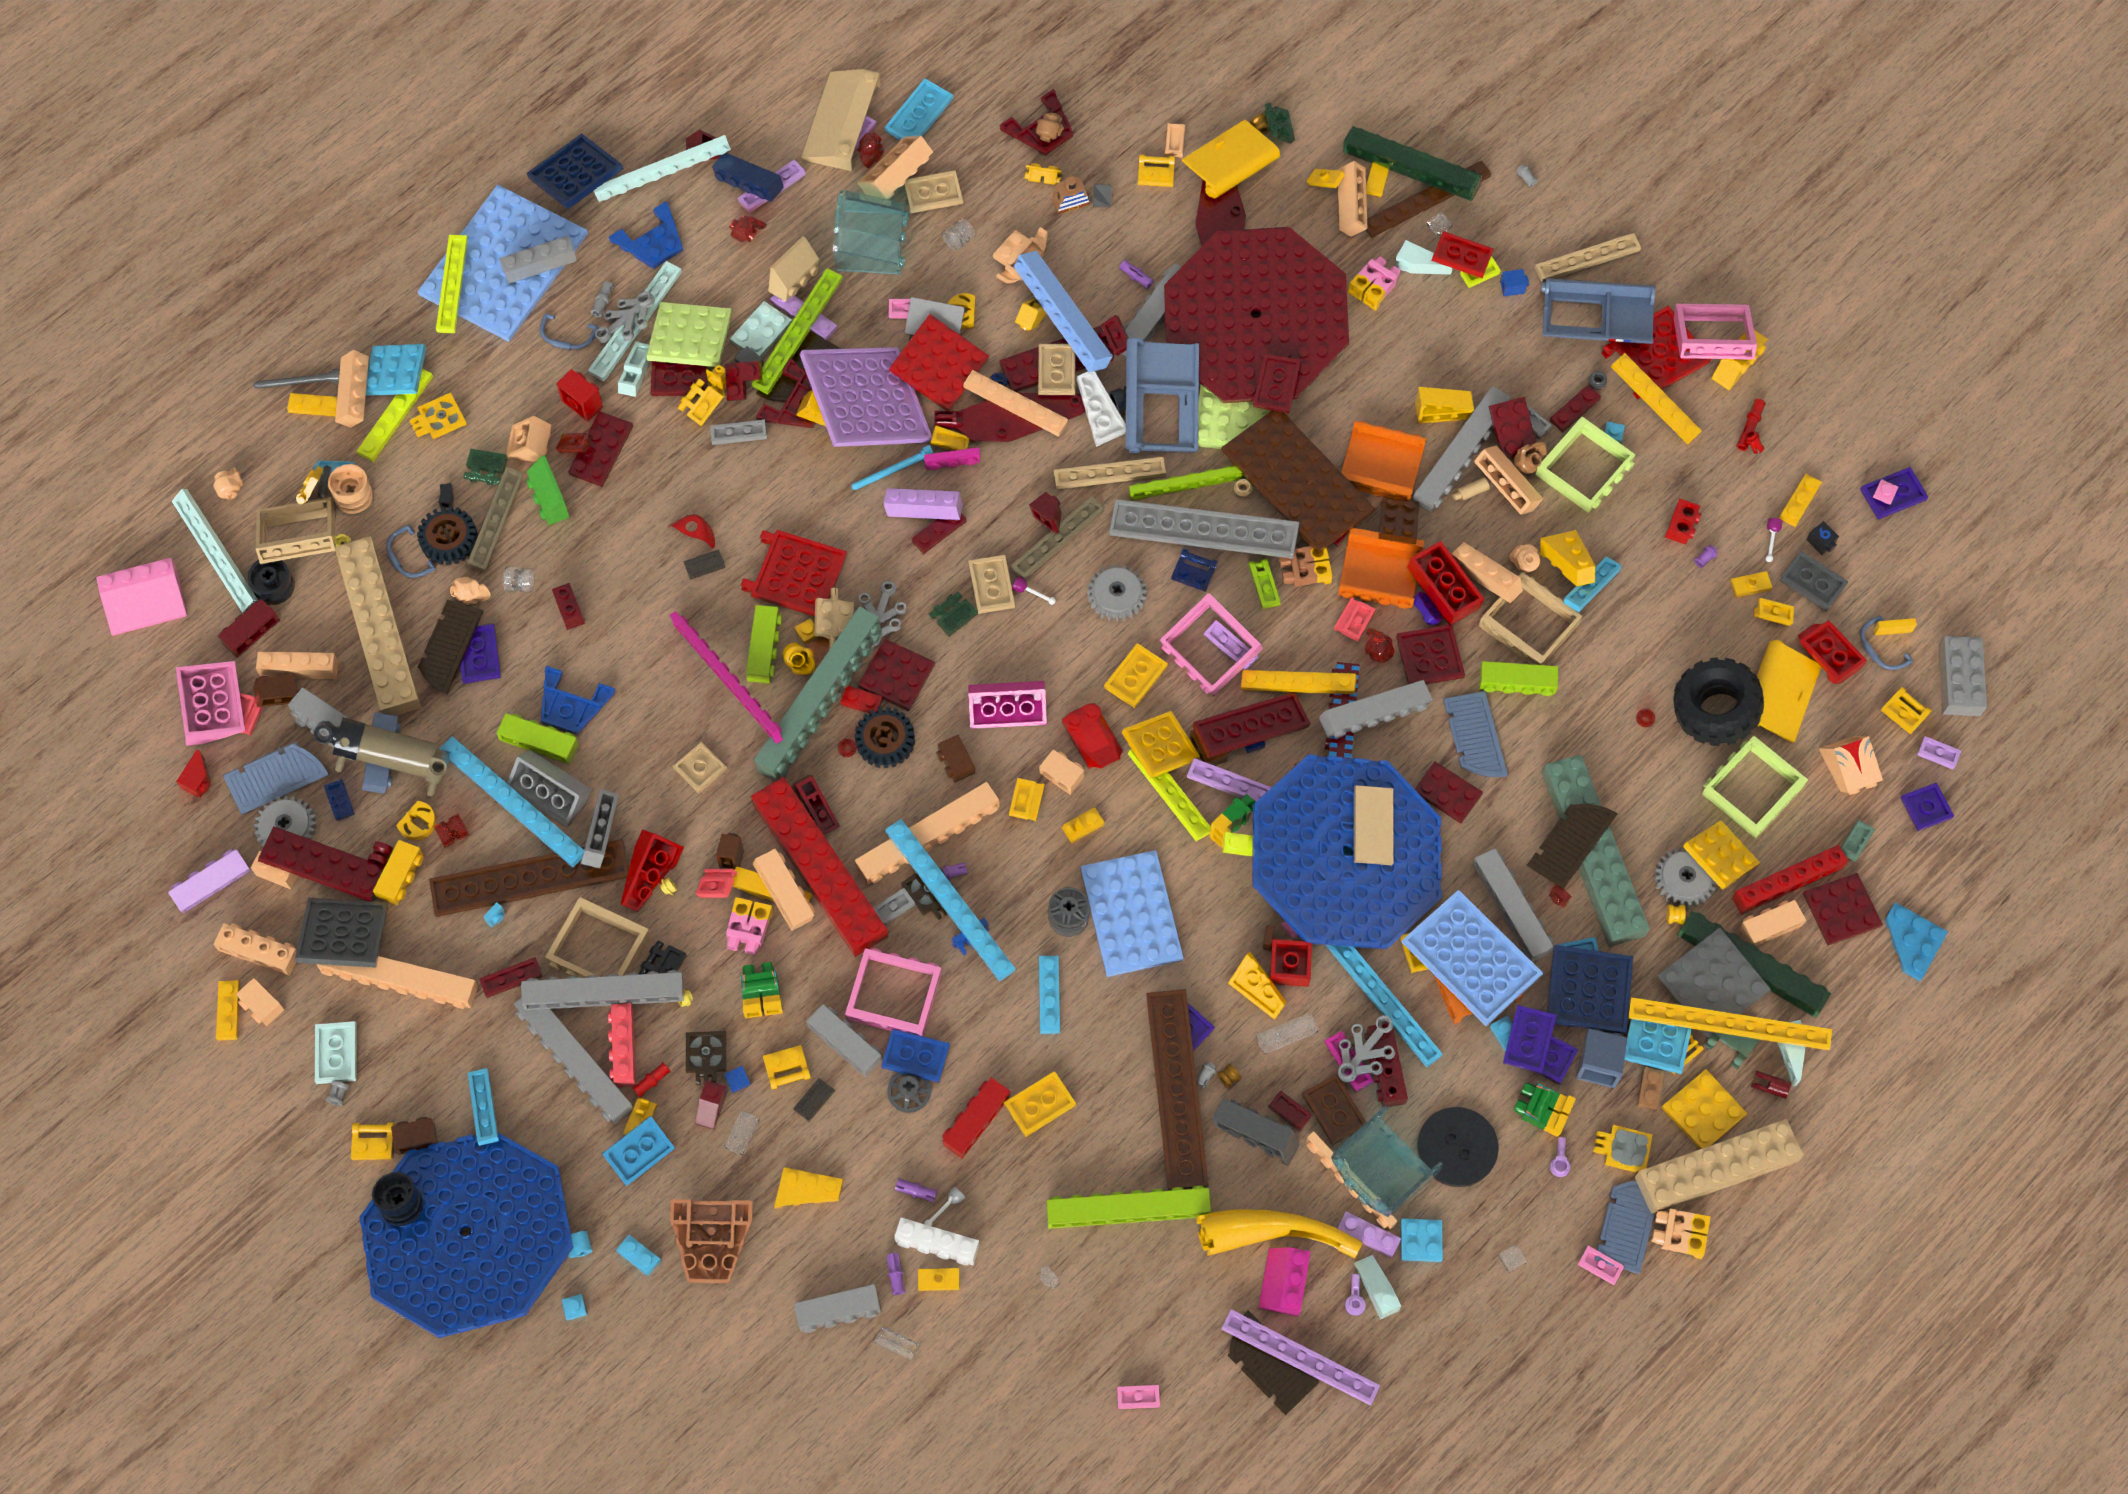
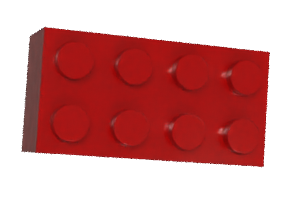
M1442 541L1410 558L1407 569L1448 624L1453 625L1481 608L1484 601L1483 596Z

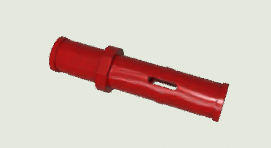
M1755 399L1751 411L1747 414L1746 424L1736 445L1739 450H1748L1749 443L1745 441V435L1751 430L1755 431L1758 422L1762 419L1761 414L1766 405V402L1762 399Z

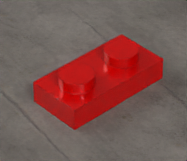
M847 686L840 703L843 706L870 714V711L873 709L874 712L878 711L883 701V696Z

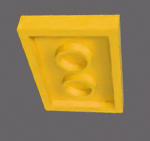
M1137 643L1105 683L1104 689L1133 708H1136L1168 667V663Z
M1054 1071L1005 1101L1004 1105L1024 1136L1027 1137L1074 1108L1076 1102Z

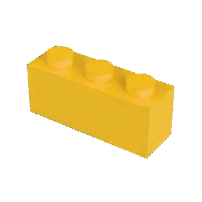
M398 840L373 890L377 898L397 906L400 900L402 901L405 898L406 888L409 883L413 882L417 866H420L423 862L424 856L419 847Z

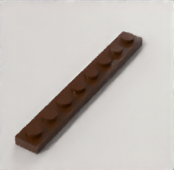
M1481 160L1367 219L1366 232L1373 238L1490 178L1491 172Z

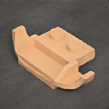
M1040 227L1036 236L1029 239L1017 230H1014L993 254L994 259L1005 265V271L1002 274L998 273L996 277L1004 283L1022 281L1023 279L1015 270L1014 265L1020 254L1037 251L1041 257L1044 256L1047 231Z

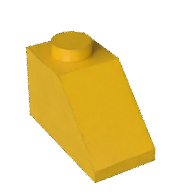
M1033 298L1022 304L1015 323L1019 324L1022 329L1029 331L1037 328L1047 313L1038 300Z

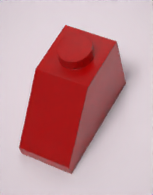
M196 750L176 783L182 790L201 798L209 790L211 781L205 758L199 750Z

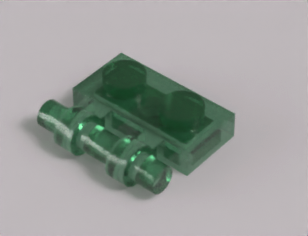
M1266 103L1264 113L1265 117L1268 118L1269 123L1267 126L1268 130L1271 131V135L1277 136L1278 140L1291 144L1295 141L1289 111L1277 106L1272 108L1271 103Z
M470 449L466 466L472 469V472H464V479L474 483L478 481L486 482L487 485L492 486L499 484L501 477H495L496 473L503 474L508 458L507 454ZM479 471H488V475L479 474Z
M958 591L946 597V601L940 605L937 604L933 607V611L929 613L931 619H935L937 616L941 617L937 620V624L949 637L978 615V611L966 598L962 602L958 601L962 598ZM950 606L954 607V608L951 609L949 612H946V611H945V610L948 609Z

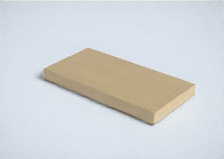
M1357 785L1354 787L1355 863L1393 865V788Z

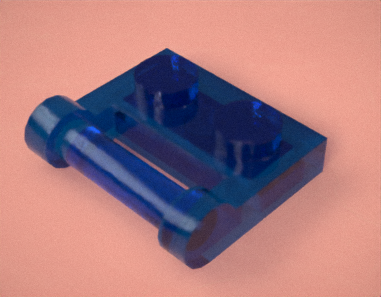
M1183 548L1171 580L1206 592L1218 561L1192 554L1189 550ZM1187 559L1209 567V570L1206 571L1184 562Z

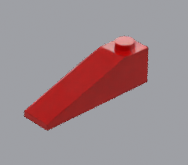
M642 829L634 847L621 905L638 912L650 898L655 887L662 883L661 880L664 879V876L677 865L684 847Z

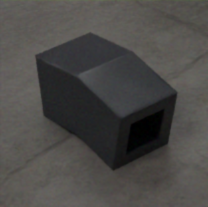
M451 483L440 484L438 502L440 507L448 508L453 505L454 501L453 487Z

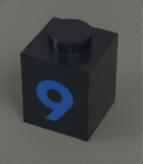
M1823 521L1810 531L1806 540L1823 555L1825 552L1828 551L1830 553L1836 548L1839 536Z

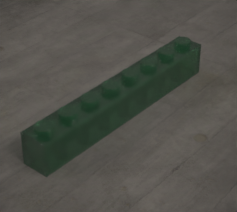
M1352 126L1344 139V153L1370 163L1374 162L1391 171L1469 201L1474 199L1481 187L1482 175L1475 171L1462 168L1459 165L1415 150L1394 140L1386 139L1378 134L1365 131L1362 128Z
M1694 911L1690 913L1679 931L1678 937L1697 946L1709 935L1721 928L1768 985L1772 993L1814 1018L1819 1015L1831 995L1826 987L1813 983L1806 975L1796 973L1789 965L1781 964L1768 953L1764 954L1755 945L1741 940L1737 934L1729 933L1720 924L1707 920L1703 914L1695 913Z

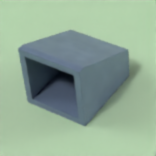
M1588 1028L1584 1037L1576 1079L1616 1088L1623 1073L1627 1038L1619 1033L1609 1034L1600 1029Z

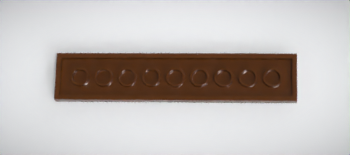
M623 840L607 842L600 868L581 864L582 859L572 868L558 854L551 853L430 878L434 914L436 917L493 906L496 902L503 904L627 878L628 865Z
M1186 989L1146 993L1167 1187L1168 1190L1176 1187H1183L1184 1189L1194 1186L1208 1187Z

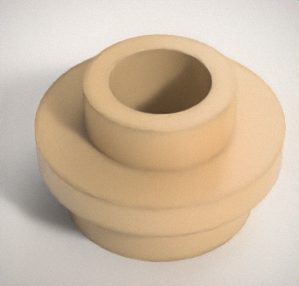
M1246 479L1238 480L1234 484L1235 494L1239 497L1249 496L1252 492V484Z

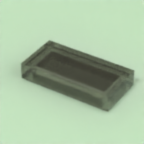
M327 465L324 466L317 493L319 497L323 498L327 491L328 479L332 467Z
M719 549L683 561L690 580L725 568Z
M818 1078L793 1109L810 1122L835 1090Z

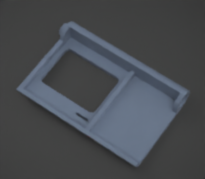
M1546 278V282H1542L1541 292L1545 293L1542 337L1653 344V310L1656 286ZM1552 301L1601 304V327L1552 325L1550 322Z
M1141 338L1127 339L1125 448L1130 453H1140V451L1198 452L1199 344L1145 342ZM1144 394H1169L1179 397L1178 444L1145 443L1143 441Z

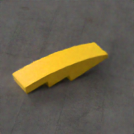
M735 867L734 870L737 872V875L733 877V887L762 900L768 899L774 902L757 872ZM803 890L805 893L804 898L809 903L812 893Z

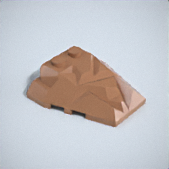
M671 1199L670 1222L674 1230L675 1240L680 1251L688 1283H730L752 1224L753 1201Z

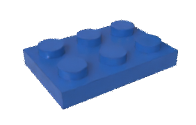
M892 1029L881 1067L940 1083L950 1043Z

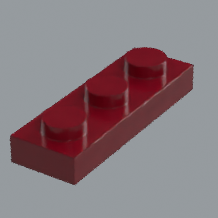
M1587 385L1551 416L1549 421L1563 433L1601 399V395Z
M962 513L960 520L937 519L912 538V542L925 554L966 523L967 519Z
M534 957L479 978L486 998L520 986L521 981H527L530 978L539 979L543 975L537 959Z

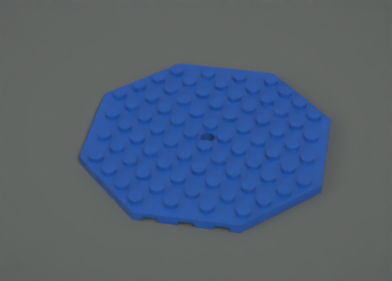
M1308 754L1253 804L1252 886L1300 938L1307 943L1388 949L1442 898V863H1440V853L1442 852L1440 836L1441 817L1389 761H1370L1369 759L1360 758L1345 759L1335 756L1321 757ZM1356 785L1393 788V865L1354 862V787ZM1343 847H1349L1352 850V855H1344Z
M498 1133L499 1141L480 1146L477 1142V1136L471 1134L456 1138L455 1141L440 1142L428 1145L427 1148L420 1150L412 1149L407 1151L393 1172L407 1174L422 1195L424 1201L423 1211L413 1223L406 1226L389 1224L375 1206L373 1199L359 1216L371 1297L373 1300L438 1338L526 1316L574 1248L559 1167ZM465 1228H471V1235L461 1236V1232Z

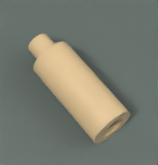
M1481 478L1458 488L1457 492L1452 494V497L1455 501L1459 499L1464 501L1489 490V483L1486 478Z

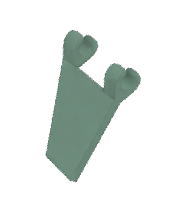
M1715 1033L1709 1038L1705 1046L1711 1050L1720 1039L1739 1053L1731 1064L1734 1068L1738 1069L1760 1039Z

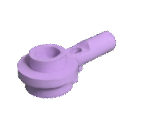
M1564 1137L1558 1138L1557 1156L1550 1164L1552 1174L1557 1177H1564L1570 1171V1163L1565 1157L1566 1138Z
M1359 1274L1351 1275V1296L1345 1302L1346 1311L1353 1316L1362 1314L1366 1307L1364 1299L1359 1296Z

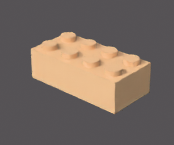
M921 135L903 137L857 184L869 200L889 199L894 195V191L906 183V179L909 176L914 175L918 171L917 168L921 164L926 163L930 159L929 156L933 151Z

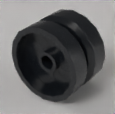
M257 560L248 571L249 585L258 600L262 599L267 605H278L291 597L295 582L287 565L282 560L260 564L259 560Z

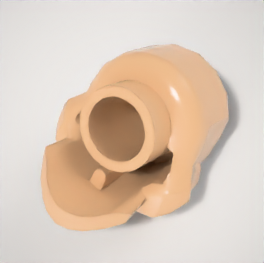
M232 467L229 472L221 471L214 477V489L217 495L223 499L230 500L235 498L240 491V487L243 486L240 472L236 471V467Z
M1531 544L1516 546L1509 556L1510 561L1515 564L1520 572L1531 573L1540 564L1538 549Z
M469 577L456 578L452 586H450L452 597H455L457 601L462 602L464 605H476L478 601H486L491 596L485 584L479 585L476 579L474 580Z

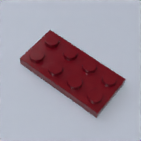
M599 411L568 471L569 475L603 487L633 428V423Z

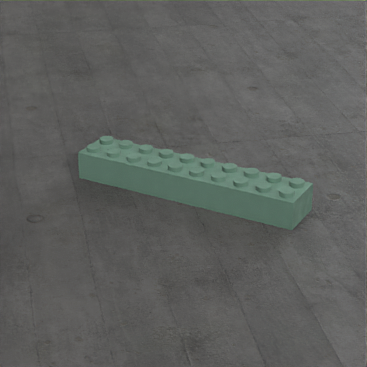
M859 606L778 724L782 729L780 734L783 740L776 744L769 737L754 759L758 773L773 782L787 776L788 768L791 764H795L800 750L806 748L811 734L817 732L822 718L828 716L830 706L833 702L836 703L838 701L841 690L849 685L852 674L860 669L861 661L870 654L873 643L878 642L881 638L882 630L878 616Z
M1581 754L1544 765L1542 776L1559 819L1567 820L1569 816L1564 813L1570 804L1601 806ZM1609 826L1582 863L1579 871L1609 947L1646 937L1650 928Z

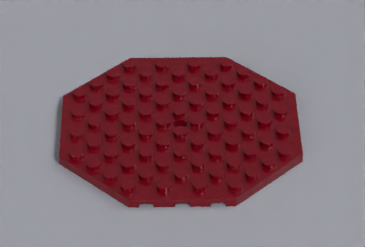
M1290 227L1216 231L1164 285L1166 343L1199 344V383L1217 396L1222 403L1254 402L1265 354L1301 360L1293 399H1297L1308 385L1310 386L1319 374L1337 358V355L1349 345L1346 273ZM1255 310L1261 312L1259 318H1253L1251 314Z

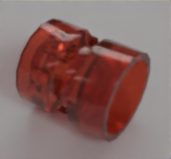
M459 814L450 817L447 823L442 821L434 825L445 848L454 844L455 839L462 840L470 836Z

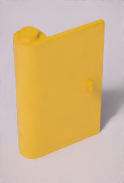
M1244 119L1184 157L1182 162L1206 181V194L1216 199L1278 159L1280 151L1273 142Z
M1773 640L1768 643L1756 675L1760 681L1764 697V710L1757 727L1762 726L1785 740L1794 743L1821 666L1814 660L1786 646L1780 640Z

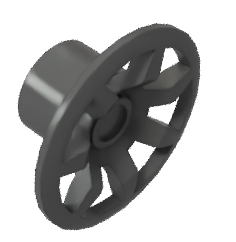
M898 1073L891 1079L888 1085L889 1101L896 1109L902 1112H916L922 1109L930 1099L931 1086L929 1081L922 1079L926 1083L927 1089L919 1088V1082L922 1078L915 1079L912 1076H907V1074ZM904 1076L899 1084L894 1083L899 1077ZM892 1086L899 1090V1093L893 1098L891 1096ZM927 1093L926 1099L921 1103L917 1095ZM903 1097L905 1099L904 1108L897 1105L895 1101ZM911 1099L919 1105L915 1108H908Z

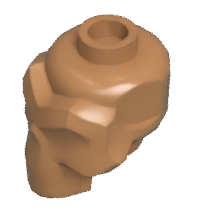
M1046 113L1043 119L1037 120L1036 133L1040 136V140L1050 142L1051 139L1053 140L1060 136L1064 127L1060 124L1062 118L1058 114Z
M1537 442L1532 445L1527 444L1518 450L1514 458V466L1522 475L1537 471V467L1544 460V455L1547 454L1546 444L1544 442Z

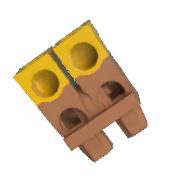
M1311 546L1295 549L1294 559L1279 557L1281 568H1291V571L1282 572L1284 584L1294 583V587H1300V585L1306 586L1313 583H1332V571L1327 547L1320 553H1317Z

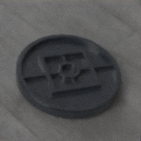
M1463 1107L1445 1108L1434 1113L1422 1126L1417 1141L1418 1156L1426 1172L1438 1182L1452 1187H1467L1483 1180L1493 1169L1499 1151L1498 1139L1491 1124L1479 1113Z

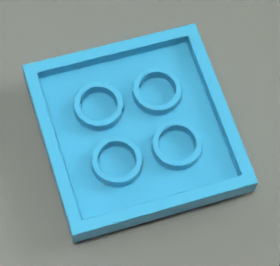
M424 344L373 346L367 373L366 396L417 394L426 346Z
M1631 1019L1624 1060L1682 1074L1691 1028Z

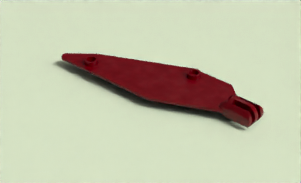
M1202 180L1195 222L1201 246L1216 231L1244 229L1246 213L1237 185L1214 199L1206 194V181Z
M1016 392L1068 420L1086 412L1081 394L1038 395V393ZM989 400L960 411H934V427L957 429L972 441L1011 442L1043 430V428Z

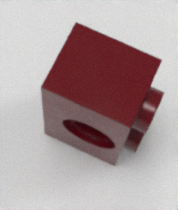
M570 583L553 588L552 592L566 629L569 630L585 624Z

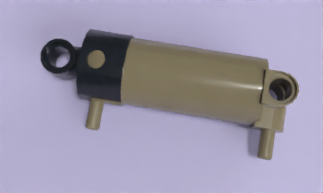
M344 717L338 727L329 721L319 722L313 733L314 739L321 744L333 743L335 745L333 755L338 756L335 767L337 772L343 771L346 759L371 763L426 778L425 781L430 782L427 790L428 796L435 795L437 784L442 783L449 763V755L443 750L436 749L437 743L366 725V723ZM325 728L329 731V735L323 736L319 730Z

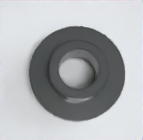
M1596 371L1589 376L1588 382L1591 387L1602 389L1606 386L1607 378L1603 372Z

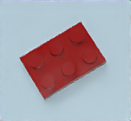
M1443 231L1431 261L1483 279L1494 248Z

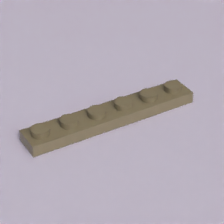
M505 467L466 565L482 572L485 571L523 473L510 467Z
M1091 496L1060 523L1057 534L1052 531L1049 532L1012 564L1011 569L1019 577L1026 580L1099 517L1105 508Z

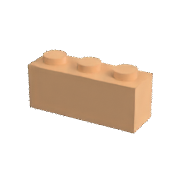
M1795 900L1791 902L1783 901L1775 909L1767 908L1756 917L1753 915L1743 919L1739 929L1751 949L1802 927L1806 919Z

